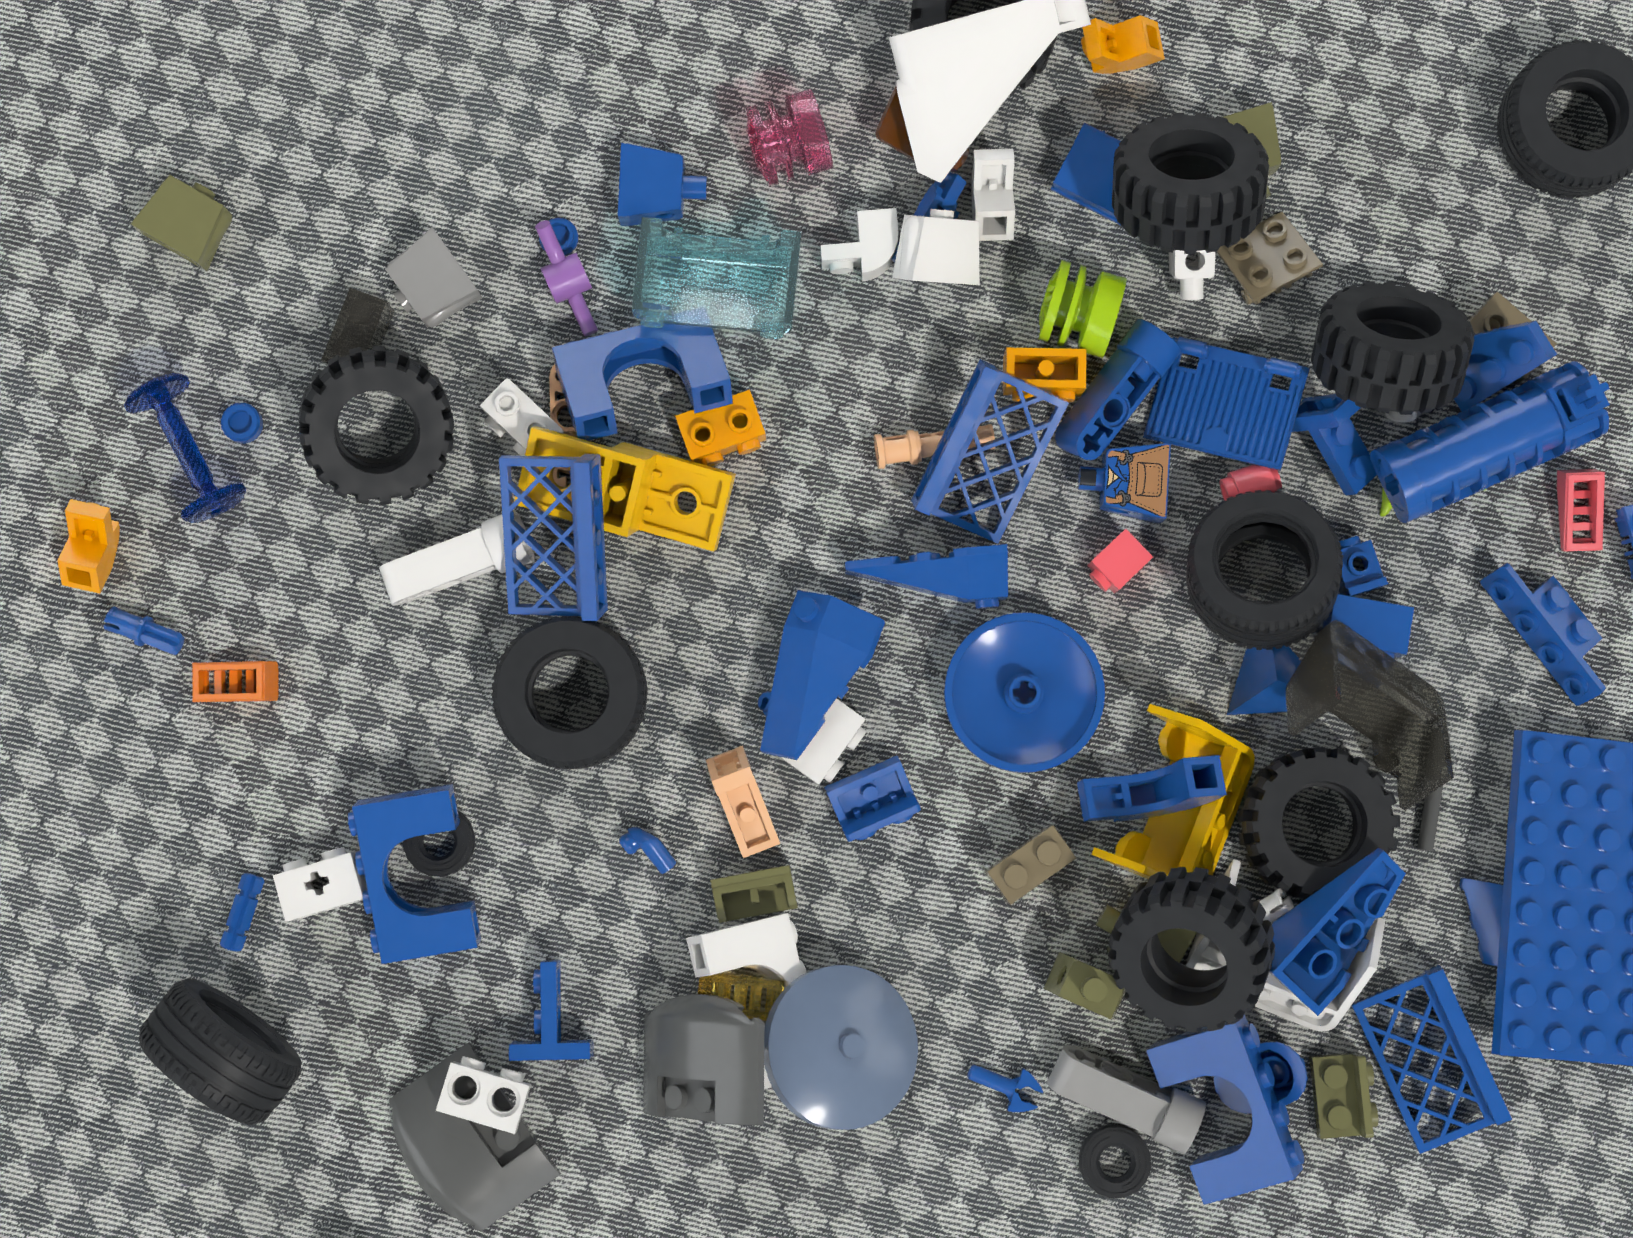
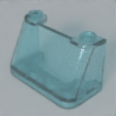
M642 217L632 304L633 315L641 320V325L650 328H662L664 324L760 332V336L764 338L781 339L784 337V333L791 332L793 328L801 259V232L781 230V238L774 242H770V235H762L761 241L684 234L683 227H675L674 233L662 228V219Z

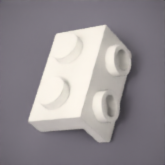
M505 379L480 405L488 415L483 422L500 438L507 433L516 442L512 449L519 456H525L532 427L538 426L564 433L563 429L510 379Z

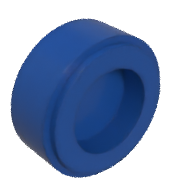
M235 403L224 411L221 418V427L228 438L236 443L246 444L259 437L263 429V419L261 414L251 405Z

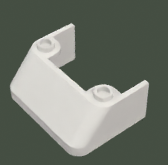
M1235 859L1232 860L1224 874L1231 878L1230 883L1236 886L1241 864L1240 861ZM1377 918L1366 935V938L1370 941L1365 951L1357 952L1348 969L1352 975L1346 986L1319 1016L1312 1012L1270 973L1255 1007L1315 1031L1334 1029L1377 970L1385 920ZM1197 932L1188 955L1186 967L1197 970H1214L1227 965L1220 949L1210 939Z

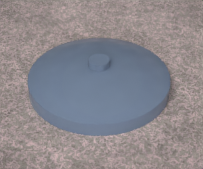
M833 965L817 968L792 981L774 1002L765 1024L764 1065L773 1090L781 1102L793 1114L805 1122L817 1127L833 1130H850L871 1125L888 1115L899 1104L913 1080L918 1059V1038L913 1017L897 990L874 972L850 965Z

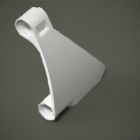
M1023 0L889 38L899 79L896 81L897 93L918 173L940 183L944 180L1056 36L1062 32L1091 25L1085 0Z

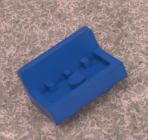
M897 755L824 787L848 842L855 839H867L873 836L878 829L892 823H904L911 819L913 814L921 811V807Z

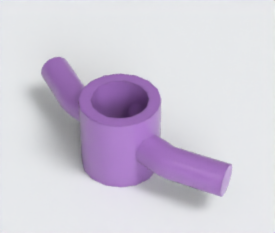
M547 220L539 222L535 229L551 264L540 269L556 304L568 300L585 337L592 335L598 331V328L582 295L583 292L592 289V286L577 253L565 257L550 222Z

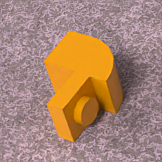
M1142 15L1114 25L1094 18L1090 20L1091 25L1082 27L1084 34L1081 39L1082 49L1091 62L1094 73L1111 74L1134 70L1165 59L1158 22Z
M70 499L65 509L69 538L57 560L61 583L63 586L100 594L113 567L119 543V522L111 520L110 508L92 502L86 503Z

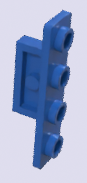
M1509 563L1502 565L1480 580L1483 588L1576 706H1580L1605 691V685L1583 659V656L1603 638L1554 575L1543 581L1532 592Z

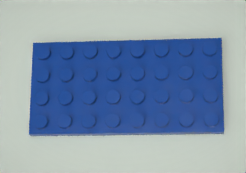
M1514 730L1491 1054L1633 1066V743Z

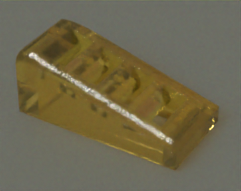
M721 972L699 977L698 994L716 995L730 999L731 985L735 984L733 1001L744 1006L742 1012L749 1019L759 1017L761 1020L767 1021L774 1002L784 990V981ZM751 986L749 1008H746L747 988ZM762 987L767 988L765 1010H760Z

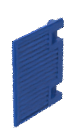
M1173 337L1172 339L1180 347L1181 353L1159 380L1143 438L1281 471L1310 368L1300 366L1296 362L1273 357L1271 359L1210 346L1202 341L1184 337ZM1182 353L1199 357L1196 370L1179 366ZM1274 374L1291 378L1288 391L1270 387Z

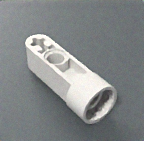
M514 510V520L526 531L519 514ZM502 514L482 521L481 528L380 566L379 569L392 606L414 601L497 569L500 573H505ZM515 533L516 542L520 537ZM523 541L516 548V558L523 565L534 562L533 549Z

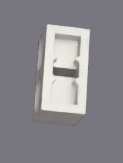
M462 1056L461 1063L451 1062L436 1111L515 1134L531 1084L523 1082L525 1074L506 1068H501L500 1075L484 1070L485 1062ZM460 1076H469L476 1082V1094L470 1099H463L455 1092V1082ZM499 1088H509L515 1093L516 1104L512 1109L503 1111L494 1104V1093Z

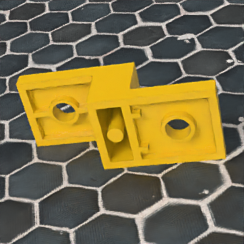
M538 426L531 428L525 456L581 457L584 454H600L604 531L628 537L640 530L713 552L717 550L736 476L735 473L626 442L608 447ZM522 466L518 487L523 492L536 479L524 466ZM537 467V468H538L541 472H543L547 467ZM554 467V468L546 475V477H547L561 492H564L568 487L559 486V485L554 481V478H553V471H554V469H555V467ZM540 482L527 495L544 512L557 499ZM570 492V493L567 495V497L572 501L571 492ZM681 492H690L695 496L697 507L694 512H685L679 507L677 499ZM522 502L517 505L529 509ZM561 502L549 513L551 516L573 522L572 513Z

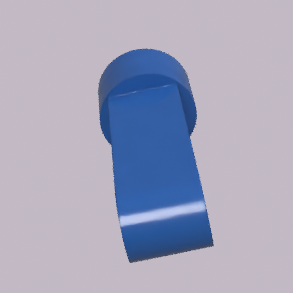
M1137 319L1117 345V350L1057 427L1055 440L1058 447L1085 460L1098 458L1155 383L1164 376L1180 355L1181 349L1177 343L1155 325L1143 319Z

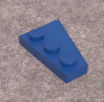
M1537 321L1496 328L1488 332L1475 334V341L1461 392L1454 400L1463 412L1556 356V351Z

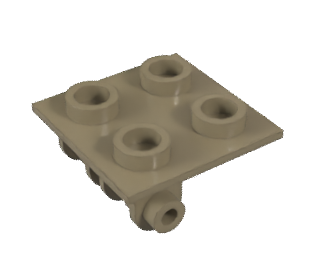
M1283 211L1259 223L1254 231L1245 239L1241 238L1237 244L1228 248L1224 245L1216 251L1244 288L1241 291V295L1247 305L1261 303V299L1271 295V293L1278 294L1282 291V287L1286 289L1292 287V283L1303 277H1311L1313 271L1323 266V263Z

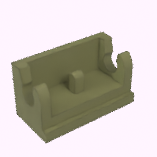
M790 865L710 880L719 923L798 908Z

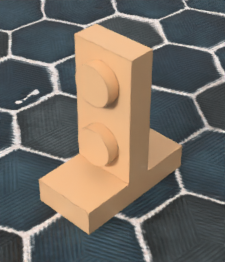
M743 746L707 759L706 763L717 796H719L742 857L746 858L779 845V838Z

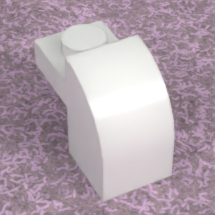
M1013 149L974 150L973 170H971L972 220L979 221V241L1014 240Z
M897 209L857 211L858 242L820 245L822 270L830 269L832 274H845L854 271L853 267L861 266L862 282L872 280L883 274L892 264L891 258L898 244Z

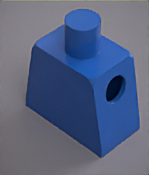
M621 143L618 219L621 226L678 220L683 218L684 199H707V176L685 175L684 156Z

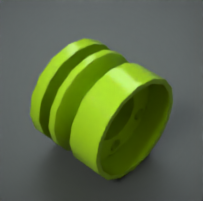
M1061 260L1058 269L1049 279L1039 313L1040 333L1038 340L1048 342L1053 326H1058L1061 329L1057 345L1063 347L1071 331L1079 332L1078 349H1086L1087 354L1103 358L1116 323L1127 278L1101 271L1093 287L1085 285L1087 276L1086 266L1080 265L1074 282L1067 280L1071 262Z

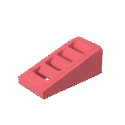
M1596 469L1557 470L1561 551L1603 550L1604 471ZM1587 482V489L1574 490V483ZM1588 498V505L1574 506V499ZM1573 515H1589V521L1573 522ZM1590 530L1591 537L1573 538V531Z

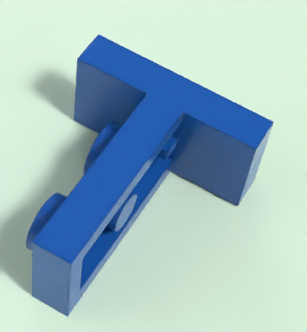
M1336 394L1304 398L1300 402L1292 432L1309 431L1344 495H1356L1377 475L1370 461V454L1350 420V417L1361 407L1356 406L1355 402L1349 399L1344 401L1337 397Z
M561 960L541 961L540 969H534L533 974L534 994H541V1010L534 1011V1033L541 1034V1041H513L509 1044V1061L591 1059L594 1056L593 1040H561Z

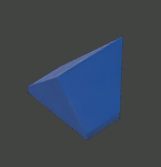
M1282 646L1280 649L1273 647L1272 650H1266V648L1256 650L1255 647H1252V649L1247 648L1227 715L1296 712L1325 691L1289 646Z

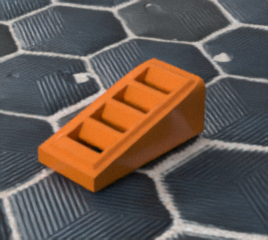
M275 661L192 663V702L277 701L279 698L278 663ZM226 670H229V694H226ZM242 670H246V693H242ZM209 671H214V694H209Z

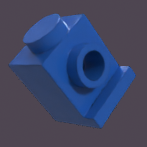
M1359 536L1340 541L1343 554L1342 576L1339 587L1340 595L1353 597L1388 584L1386 576H1383L1371 540L1361 543ZM1355 557L1361 558L1364 566L1363 571L1354 569L1352 562Z

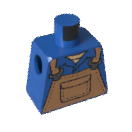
M1163 443L1108 449L1102 456V468L1080 466L1078 490L1100 491L1099 508L1103 511L1153 523H1162L1167 518L1171 444Z

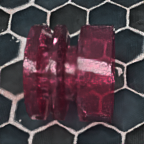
M810 88L785 95L786 114L779 116L771 100L764 101L767 120L762 121L755 104L746 107V132L751 152L757 168L765 177L769 187L779 185L776 167L780 165L788 182L794 180L793 161L800 160L803 169L808 175L833 169L832 154L815 96Z

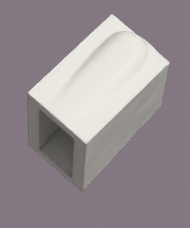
M930 209V217L904 215L892 278L980 285L979 221L954 219V211Z

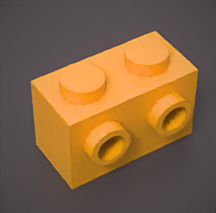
M1007 347L1003 356V371L1068 402H1074L1075 397H1081L1086 389V349ZM1003 382V395H1012V400L1019 402L1020 399L1016 387ZM1022 390L1025 399L1034 396Z
M750 389L732 395L733 404L699 413H694V410H690L675 416L691 461L714 466L724 461L723 455L738 451L739 455H744L761 448L760 442L766 440V433Z

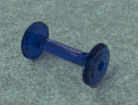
M170 373L154 378L134 389L127 396L124 408L128 413H140L150 409H154L157 412V421L191 486L200 494V498L184 508L180 516L186 522L198 523L214 518L236 506L244 498L246 487L243 483H235L218 489L213 484V474L180 411L171 403L172 399L188 388L190 380L186 375Z

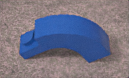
M1219 755L1182 758L1169 766L1149 772L1126 776L1082 779L1077 782L1083 822L1111 819L1114 822L1166 815L1198 807L1227 795Z

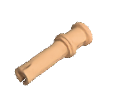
M992 424L978 427L976 432L980 444L995 439ZM912 429L907 430L904 435L889 437L874 434V448L878 469H884L886 464L908 461L911 465H915L918 462H922V458L933 456L944 431L919 434L918 431ZM974 439L968 449L976 446Z

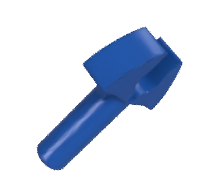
M975 1064L968 1070L967 1076L969 1080L1006 1094L1009 1100L1006 1108L1007 1111L1026 1112L1038 1108L1036 1104L1021 1100L1019 1094L1015 1091L1017 1088L1031 1087L1035 1091L1044 1093L1037 1080L1024 1068H1021L1020 1075L1013 1079Z

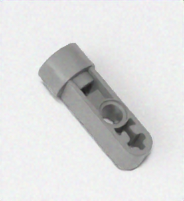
M1065 1045L1047 1080L1048 1086L1057 1094L1151 1136V1140L1182 1154L1188 1151L1194 1141L1206 1109V1101L1175 1087L1172 1089L1167 1087L1160 1089L1158 1083L1073 1045Z

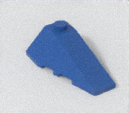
M1007 544L957 548L953 549V552L948 553L949 557H941L940 553L923 552L911 555L909 560L901 561L899 556L846 561L845 574L962 603H975L976 609L998 608L999 601L1006 600L1008 597Z

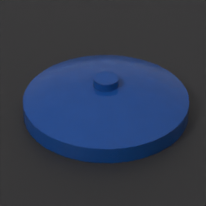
M1012 613L985 622L971 632L960 644L947 670L944 699L948 719L955 734L974 756L1001 770L1033 773L1051 769L1064 763L1076 755L1088 743L1098 727L1105 701V684L1095 653L1084 638L1074 629L1046 615Z

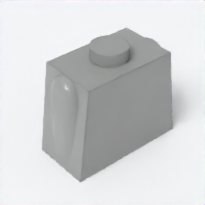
M433 227L406 251L390 261L385 269L399 288L393 295L406 313L414 309L427 328L439 325L454 313L482 299L475 285Z

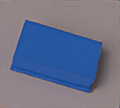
M1084 123L1050 190L1120 225L1112 208L1114 154L1121 141L1106 134L1104 130L1100 131Z

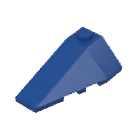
M797 591L783 629L760 748L761 752L798 760L825 723L824 715L837 697L842 699L849 690L846 685L859 667L864 669L872 659L885 625L883 619L831 595Z
M1377 848L1272 923L1274 930L1272 941L1275 943V956L1269 973L1312 1012L1319 1016L1346 986L1352 975L1348 969L1358 951H1365L1370 941L1366 938L1369 929L1375 919L1384 915L1406 873L1384 850Z

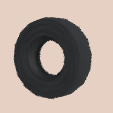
M458 811L460 824L456 830H451L454 836V846L445 856H433L426 850L424 845L425 835L403 841L406 858L416 870L428 876L444 877L457 873L469 862L474 852L475 834L472 824L462 812Z
M1105 1125L1092 1131L1083 1141L1079 1152V1170L1085 1183L1097 1194L1110 1199L1125 1198L1138 1192L1147 1182L1151 1171V1153L1145 1140L1133 1129L1122 1125ZM1111 1146L1124 1148L1130 1156L1129 1169L1119 1177L1106 1175L1100 1167L1099 1159L1102 1152Z

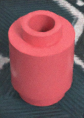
M1254 464L1229 472L1226 478L1219 481L1224 501H1227L1229 497H1236L1240 493L1245 494V492L1249 491L1255 493L1257 490H1271V492L1275 493L1277 489L1282 488L1278 470Z

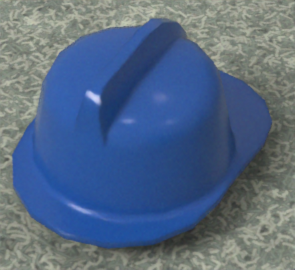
M1280 1042L1260 1043L1258 1050L1262 1061L1270 1065L1274 1075L1275 1085L1272 1087L1278 1102L1282 1101L1284 1105H1288L1298 1100L1305 1091L1308 1079L1304 1059L1290 1046ZM1214 1076L1215 1091L1221 1101L1234 1111L1251 1114L1249 1102L1242 1091L1228 1080Z

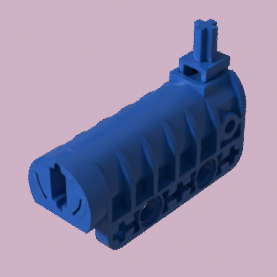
M1571 361L1527 381L1515 389L1500 393L1488 401L1473 405L1463 412L1446 417L1442 421L1419 429L1400 440L1397 439L1376 448L1370 453V461L1398 520L1402 523L1417 520L1579 448L1606 434L1609 429V415L1607 410L1603 408L1610 404L1604 392L1610 388L1607 382L1600 384L1595 374L1589 376V372L1583 365L1576 361Z

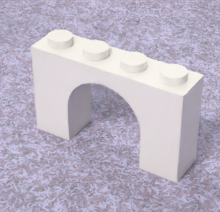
M788 913L686 938L695 978L747 967L761 973L770 982L778 998L792 981L807 973L803 962L799 960L796 948L797 930L794 923L790 921ZM764 1065V1089H768L772 1086Z

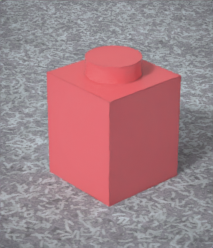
M1125 529L1087 565L1092 570L1089 576L1103 591L1106 592L1110 589L1115 594L1153 556Z

